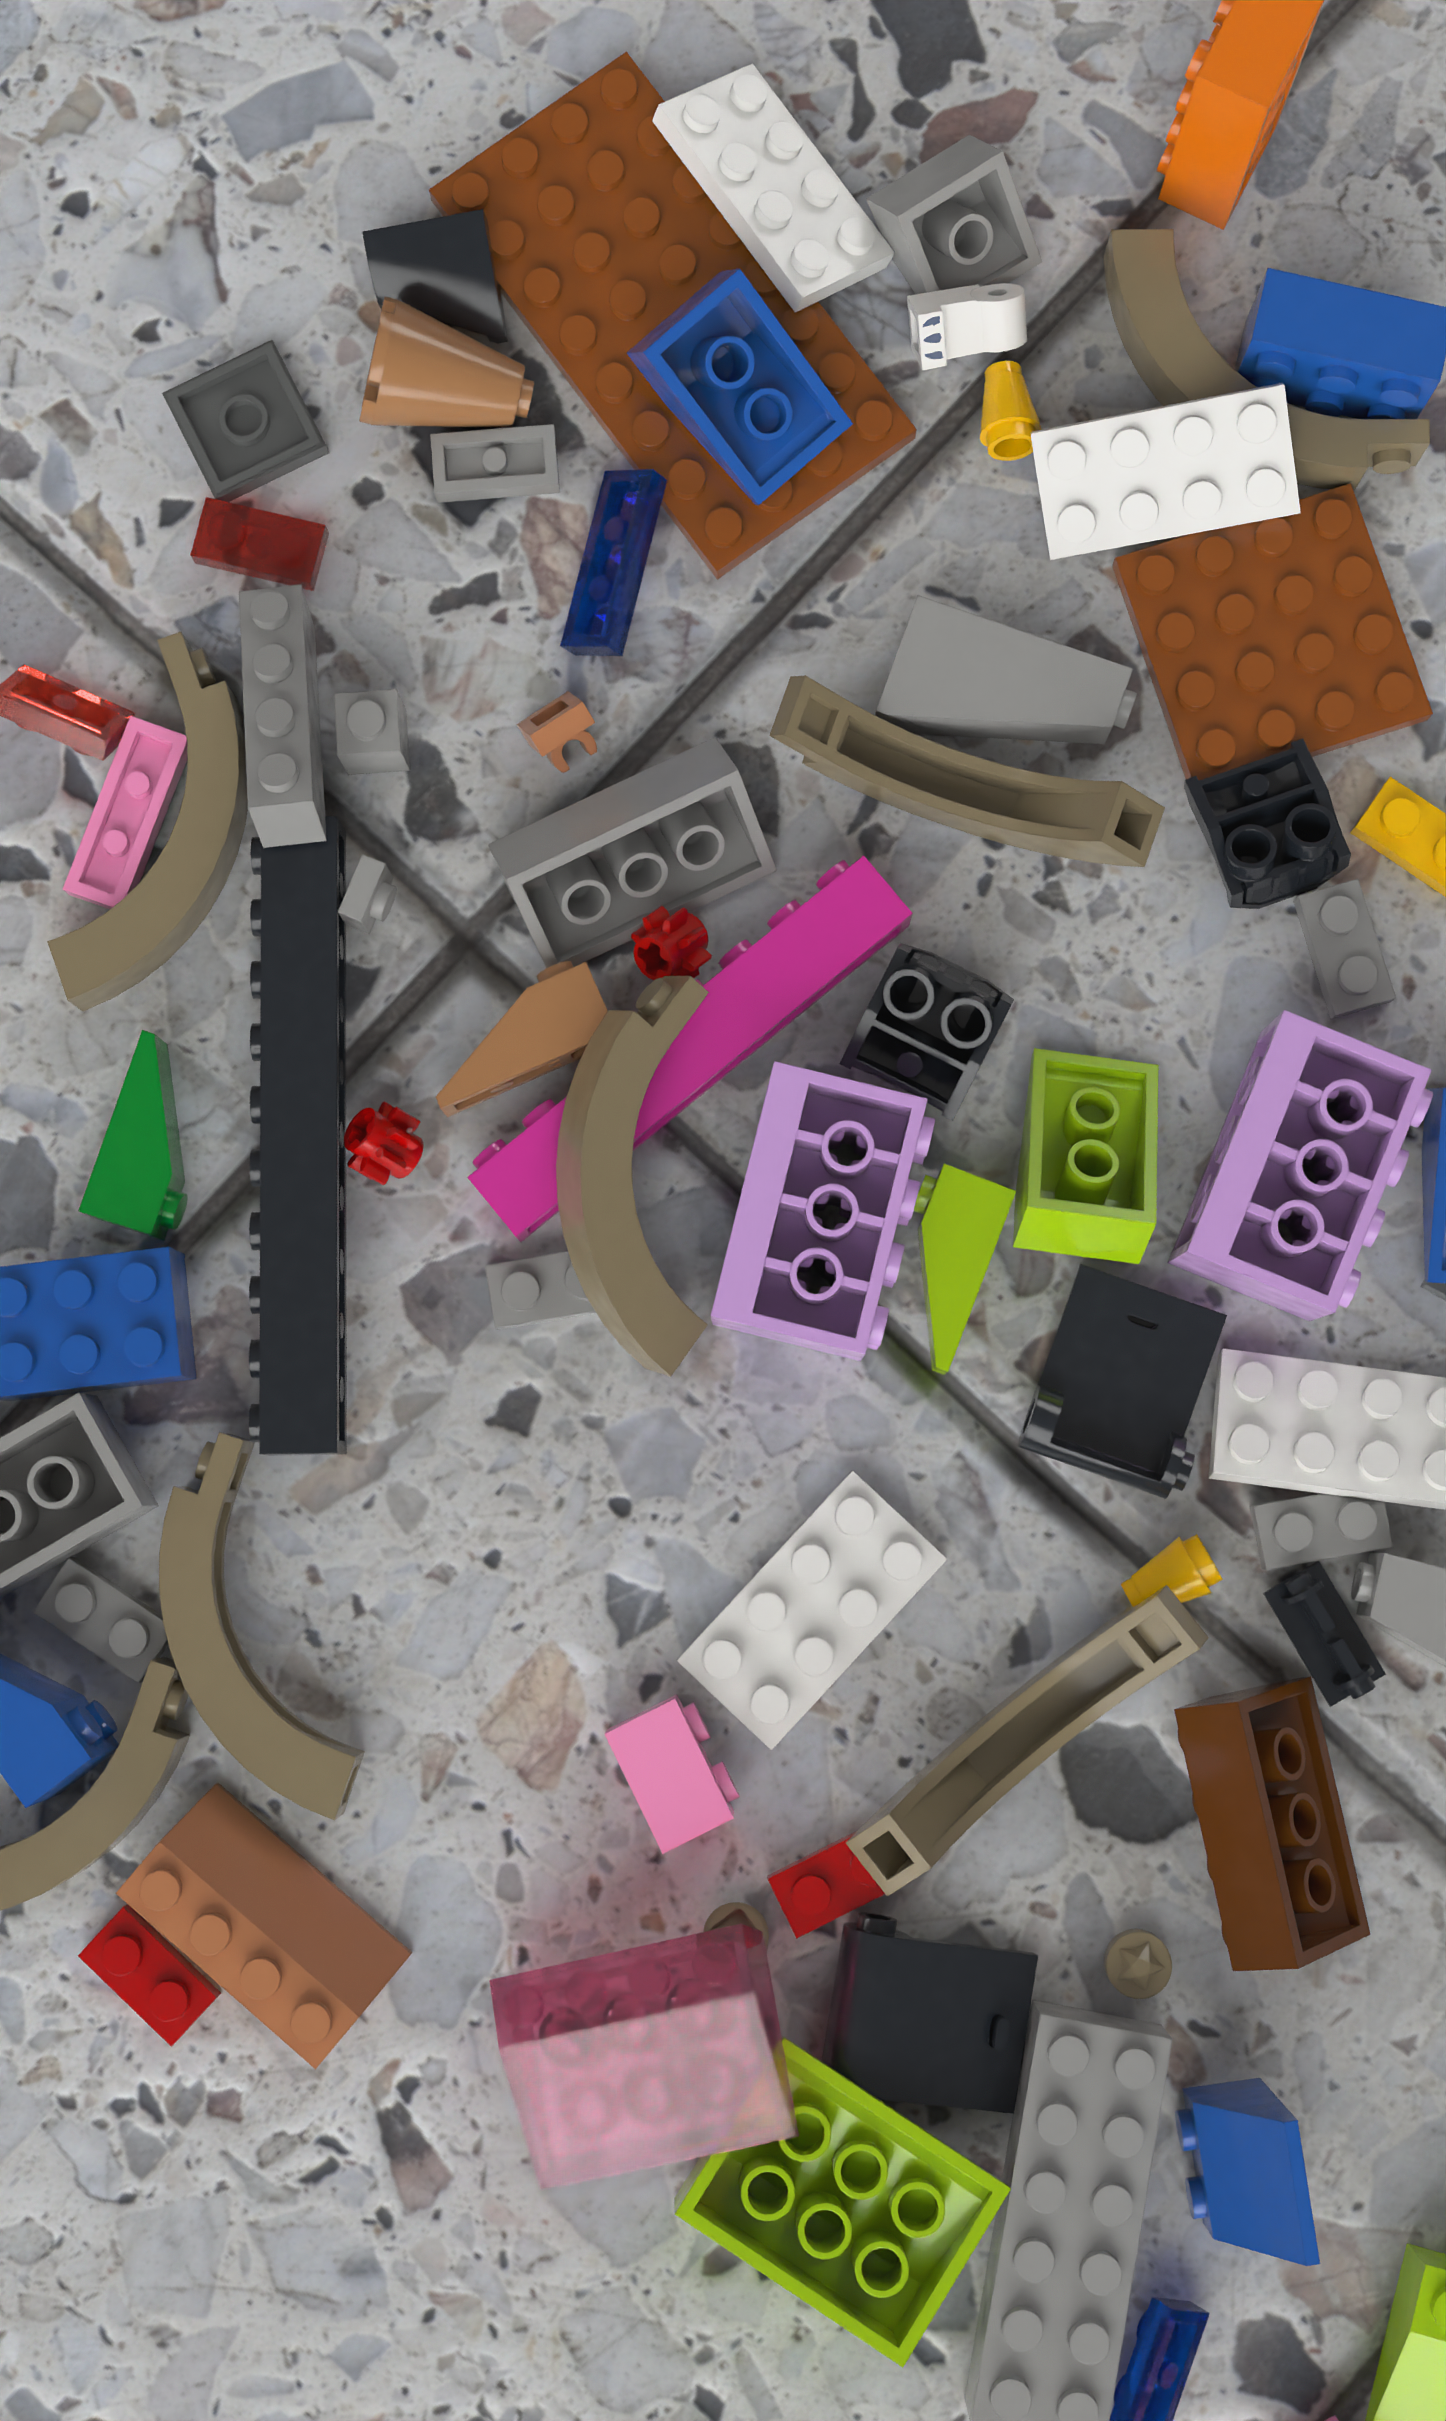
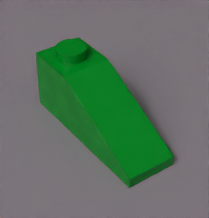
M142 1030L78 1211L95 1219L165 1241L168 1229L176 1230L180 1225L186 1210L188 1196L182 1193L185 1176L168 1044L154 1033Z

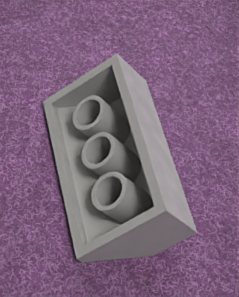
M716 737L488 844L546 968L564 961H571L573 967L632 940L631 934L643 926L642 918L662 905L667 909L670 916L683 907L689 913L777 871L739 770Z

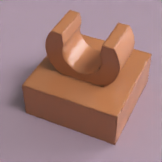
M569 691L517 724L529 746L542 757L546 755L549 762L562 773L570 770L562 756L563 746L568 741L579 740L580 745L589 755L597 752L594 738L585 730L593 725L595 721L583 701Z

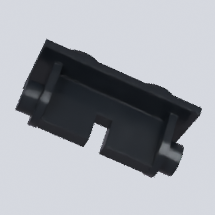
M1320 1561L1313 1563L1263 1593L1329 1707L1350 1695L1352 1699L1365 1695L1376 1687L1374 1681L1386 1675Z

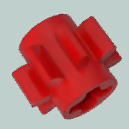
M663 905L642 918L643 926L631 934V939L636 943L633 951L636 965L651 980L663 978L664 976H691L695 978L700 974L699 967L712 958V955L706 950L709 938L705 926L696 916L688 913L684 907L671 916Z
M385 1101L381 1103L378 1112L370 1107L362 1109L353 1117L344 1135L345 1148L354 1153L347 1163L348 1167L381 1185L387 1183L390 1175L397 1179L406 1177L417 1166L423 1153V1140L413 1133L421 1123L420 1120Z

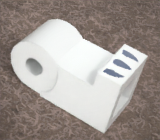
M1001 283L979 286L977 284L907 296L911 351L922 370L947 366L946 359L982 352L1008 351L1016 349L1027 342L1024 288L1020 285Z

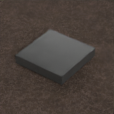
M273 340L162 393L219 507L329 454L327 446Z

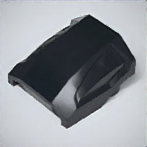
M1304 739L1291 742V747L1288 750L1202 780H1198L1197 776L1185 779L1184 789L1189 805L1216 861L1226 889L1230 908L1260 909L1317 889L1349 866L1351 852L1339 826L1329 790Z
M900 943L839 1064L850 1070L854 1067L869 1073L911 1095L927 1098V1103L942 1111V1116L953 1121L1014 999L989 980L932 952Z

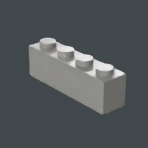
M302 584L239 591L247 798L250 815L263 848L327 841L315 627Z

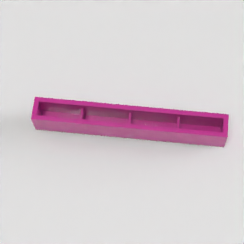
M864 855L851 866L845 860H842L830 868L816 882V886L820 891L802 906L797 900H793L782 907L767 922L771 931L754 945L745 939L734 946L718 962L723 970L703 985L699 979H696L709 993L672 1042L654 1072L639 1111L633 1151L909 927L913 913ZM566 1097L557 1105L552 1099H548L532 1110L522 1121L526 1130L507 1145L502 1139H499L485 1148L472 1162L477 1170L467 1177L520 1242L524 1241L559 1212L556 1161L558 1136Z

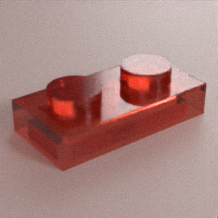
M206 497L190 556L195 564L289 586L302 584L303 589L314 591L329 532L324 524Z
M25 664L0 684L1 717L15 722L16 725L25 730L38 732L68 745L80 754L93 756L102 761L119 746L130 716L135 717L136 714L131 710Z

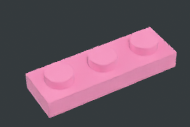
M130 716L63 886V890L68 895L111 909L139 884L187 762L186 735Z

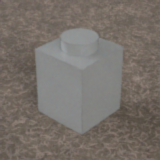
M387 689L334 693L337 756L347 774L410 771L407 713L398 690Z

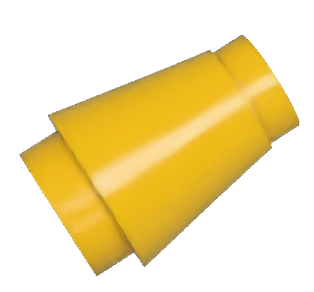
M1014 361L996 362L987 367L984 373L985 383L980 441L987 447L988 454L992 458L1002 461L1017 460L1033 453L1030 432L1042 430L1022 375L1021 366Z
M1196 1534L1185 1541L1180 1536L1131 1575V1578L1122 1582L1121 1586L1131 1605L1135 1607L1166 1585L1181 1603L1211 1594L1212 1592L1209 1587L1222 1581L1223 1578L1201 1539Z

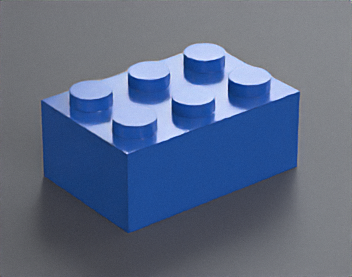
M1267 268L1245 321L1235 371L1256 387L1283 383L1285 385L1287 403L1305 407L1307 411L1333 417L1343 415L1356 419H1418L1441 380L1446 357V307Z
M171 1247L0 1267L1 1401H16L197 1379L184 1253Z

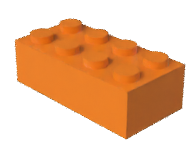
M1324 0L1221 1L1213 20L1216 26L1209 40L1202 39L1185 74V78L1188 80L1176 104L1175 111L1178 113L1166 137L1165 142L1168 145L1156 170L1165 175L1159 200L1222 230L1225 229L1277 127Z

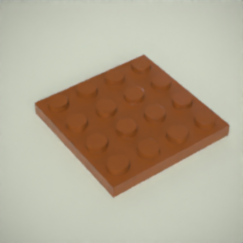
M1351 483L1299 499L1301 511L1299 514L1188 534L1115 557L1112 568L1186 779L1197 776L1198 780H1202L1290 749L1291 742L1304 739L1311 756L1314 757L1427 721L1433 714Z

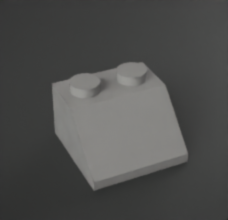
M971 135L966 136L866 198L879 232L895 252L892 257L893 262L915 294L977 284L979 286L1008 284L1042 263L1003 151Z

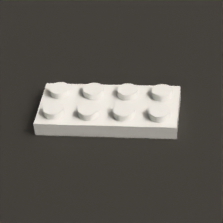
M753 63L658 104L652 122L794 312L802 310L887 268L895 252Z
M1283 383L1030 432L1050 560L1301 513L1285 385Z
M1223 1348L1218 1355L1209 1479L1446 1510V1378Z
M851 1471L685 1650L677 1661L772 1750L944 1564L947 1558L854 1471Z

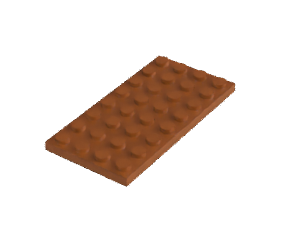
M625 52L429 189L432 203L442 216L484 210L488 220L495 275L501 289V294L718 580L913 441L916 437L917 429L819 301L794 312L652 122L658 104L665 101L630 55ZM739 268L853 423L760 505H755L666 406L627 354L631 348L720 271Z

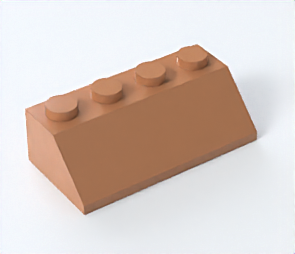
M216 1783L159 1841L116 1892L121 1899L315 2070L413 1953L219 1783Z

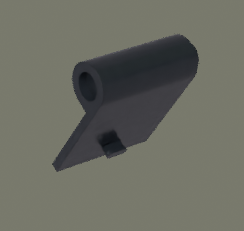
M1080 1264L1019 1437L1018 1447L1164 1499L1169 1496L1172 1488L1182 1491L1189 1479L1195 1458L1194 1454L1185 1451L1187 1438L1184 1435L1227 1315Z
M860 1912L858 1913L857 1923H844L822 2062L879 2100L1014 2114L1038 1955L1033 1952L913 1938L904 1932L896 1930L897 1919L875 1913Z

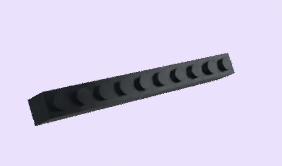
M325 816L327 841L263 848L259 837H252L251 867L254 875H261V899H252L250 921L253 936L261 937V961H252L250 968L253 999H260V1023H252L250 1029L251 1057L253 1061H260V1086L251 1087L250 1116L253 1124H260V1149L251 1150L249 1169L252 1187H260V1212L251 1213L249 1237L251 1249L260 1250V1276H251L249 1303L251 1313L260 1314V1339L251 1340L249 1347L250 1375L252 1378H259V1404H251L249 1435L251 1442H259L260 1455L347 1454L346 1148L344 1146V1135L346 1132V924L338 914L346 894V830L337 816Z

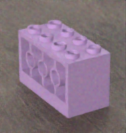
M1284 1010L1260 1032L1168 1264L1307 1321L1336 1313L1338 1305L1346 1308L1353 1299L1361 1278V1272L1353 1269L1361 1247L1364 1245L1370 1248L1373 1245L1385 1218V1211L1377 1208L1386 1185L1390 1187L1396 1186L1407 1164L1409 1151L1402 1149L1401 1146L1409 1126L1419 1127L1430 1106L1433 1092L1425 1089L1432 1070ZM1327 1106L1336 1113L1338 1122L1330 1117ZM1303 1163L1313 1171L1315 1183L1308 1180L1302 1168ZM1282 1222L1290 1229L1292 1234L1291 1243H1287L1281 1237L1278 1231V1223Z
M774 1061L711 1312L712 1325L857 1361L862 1360L867 1348L878 1349L882 1342L889 1308L878 1306L882 1286L892 1288L893 1284L896 1283L905 1247L903 1244L893 1242L897 1224L907 1226L909 1219L911 1220L920 1186L919 1181L908 1179L912 1162L923 1164L924 1157L927 1156L935 1124L934 1118L924 1116L927 1098ZM842 1144H849L854 1147L855 1154L862 1156V1161L853 1160L850 1166H844L837 1163V1156L829 1153V1150L839 1149ZM827 1205H834L839 1207V1214L847 1218L848 1223H837L834 1230L825 1229L822 1227V1219L813 1216V1212L815 1210L824 1211ZM812 1266H819L824 1268V1276L832 1280L833 1286L821 1287L818 1294L809 1293L806 1291V1282L797 1279V1275L799 1272H809Z

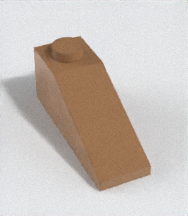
M571 961L560 962L546 968L536 976L539 983L526 988L437 1094L436 1100L447 1118L581 1059L590 1038L608 1012L586 962L573 967Z

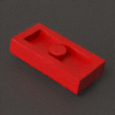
M857 1831L767 1875V1879L796 1939L885 1895L846 1844Z
M128 1904L117 1912L78 1955L89 1968L171 2047L221 1994L208 1979Z

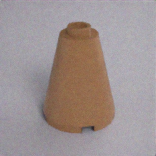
M384 296L359 422L376 426L511 428L515 416L527 417L534 381L524 379L525 365L398 299Z

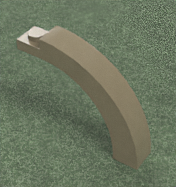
M1111 229L1103 258L1106 289L1112 316L1123 346L1134 367L1161 405L1166 406L1258 388L1235 371L1218 354L1202 333L1193 317L1182 291L1176 267L1174 229ZM1287 403L1298 485L1320 489H1334L1351 483L1353 491H1355L1368 467H1373V471L1380 474H1395L1406 471L1411 466L1417 465L1430 444L1429 419L1339 418L1317 414Z
M182 632L157 640L178 697L187 738L185 792L179 815L169 840L148 873L123 900L85 926L47 941L67 1000L81 1011L111 1000L140 983L166 963L185 944L208 915L224 888L238 855L248 812L245 727L239 704L226 681L215 684L216 679L204 649L193 650Z
M806 675L790 676L769 735L804 755L802 761L804 765L883 803L978 837L1062 858L1117 866L1145 867L1165 807L1123 781H1094L1052 776L992 762L938 744L869 713Z
M664 976L651 982L636 1002V1008L639 1010L637 1013L626 1010H608L590 1038L575 1070L565 1100L558 1136L556 1161L557 1201L563 1236L572 1266L587 1299L602 1323L622 1348L645 1369L670 1377L708 1324L678 1297L666 1282L653 1260L637 1216L633 1192L632 1155L639 1111L654 1072L672 1042L709 993L691 976Z
M219 1432L216 1443L208 1441L199 1457L195 1472V1478L202 1480L199 1491L184 1486H173L164 1518L159 1552V1593L163 1624L171 1656L184 1688L194 1706L223 1747L246 1770L273 1791L305 1809L335 1821L345 1812L365 1751L329 1738L290 1712L268 1690L254 1671L241 1647L227 1604L224 1581V1550L233 1505L255 1442L233 1434Z
M1167 1585L1135 1607H1127L1050 1663L956 1739L865 1822L846 1842L847 1846L888 1897L931 1869L984 1813L1053 1753L1131 1694L1198 1651L1209 1637Z
M161 1657L150 1660L119 1746L105 1770L89 1791L70 1810L49 1826L23 1840L0 1846V1911L42 1895L89 1868L115 1848L139 1824L159 1798L177 1768L190 1737V1734L167 1727L169 1718L175 1721L178 1720L188 1699V1693L184 1688L173 1659Z

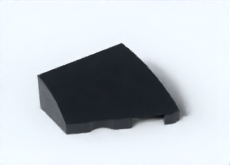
M483 209L362 231L372 284L381 310L384 296L398 299L452 328L456 326L487 335L490 342L497 344L508 342L501 289L495 275L488 220Z

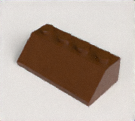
M1311 1676L1211 1696L1174 1709L1178 1725V1741L1185 1756L1193 1792L1192 1803L1200 1823L1207 1854V1870L1213 1881L1222 1921V1937L1228 1948L1232 1970L1299 1969L1371 1935Z

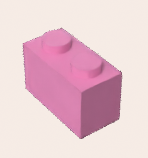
M676 1694L607 1729L605 1736L662 1854L734 1819V1810L730 1802L739 1798V1793L723 1761L712 1766L701 1742L711 1738L694 1702L683 1707Z

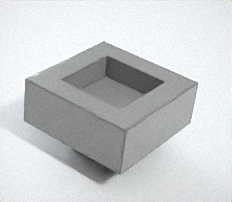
M362 854L338 910V914L347 926L370 935L376 919L383 922L387 918L395 900L397 887L391 885L393 876L386 863Z

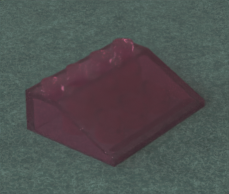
M737 1924L489 1980L498 2047L540 2189L554 2188L799 2137L763 1931L744 1924Z

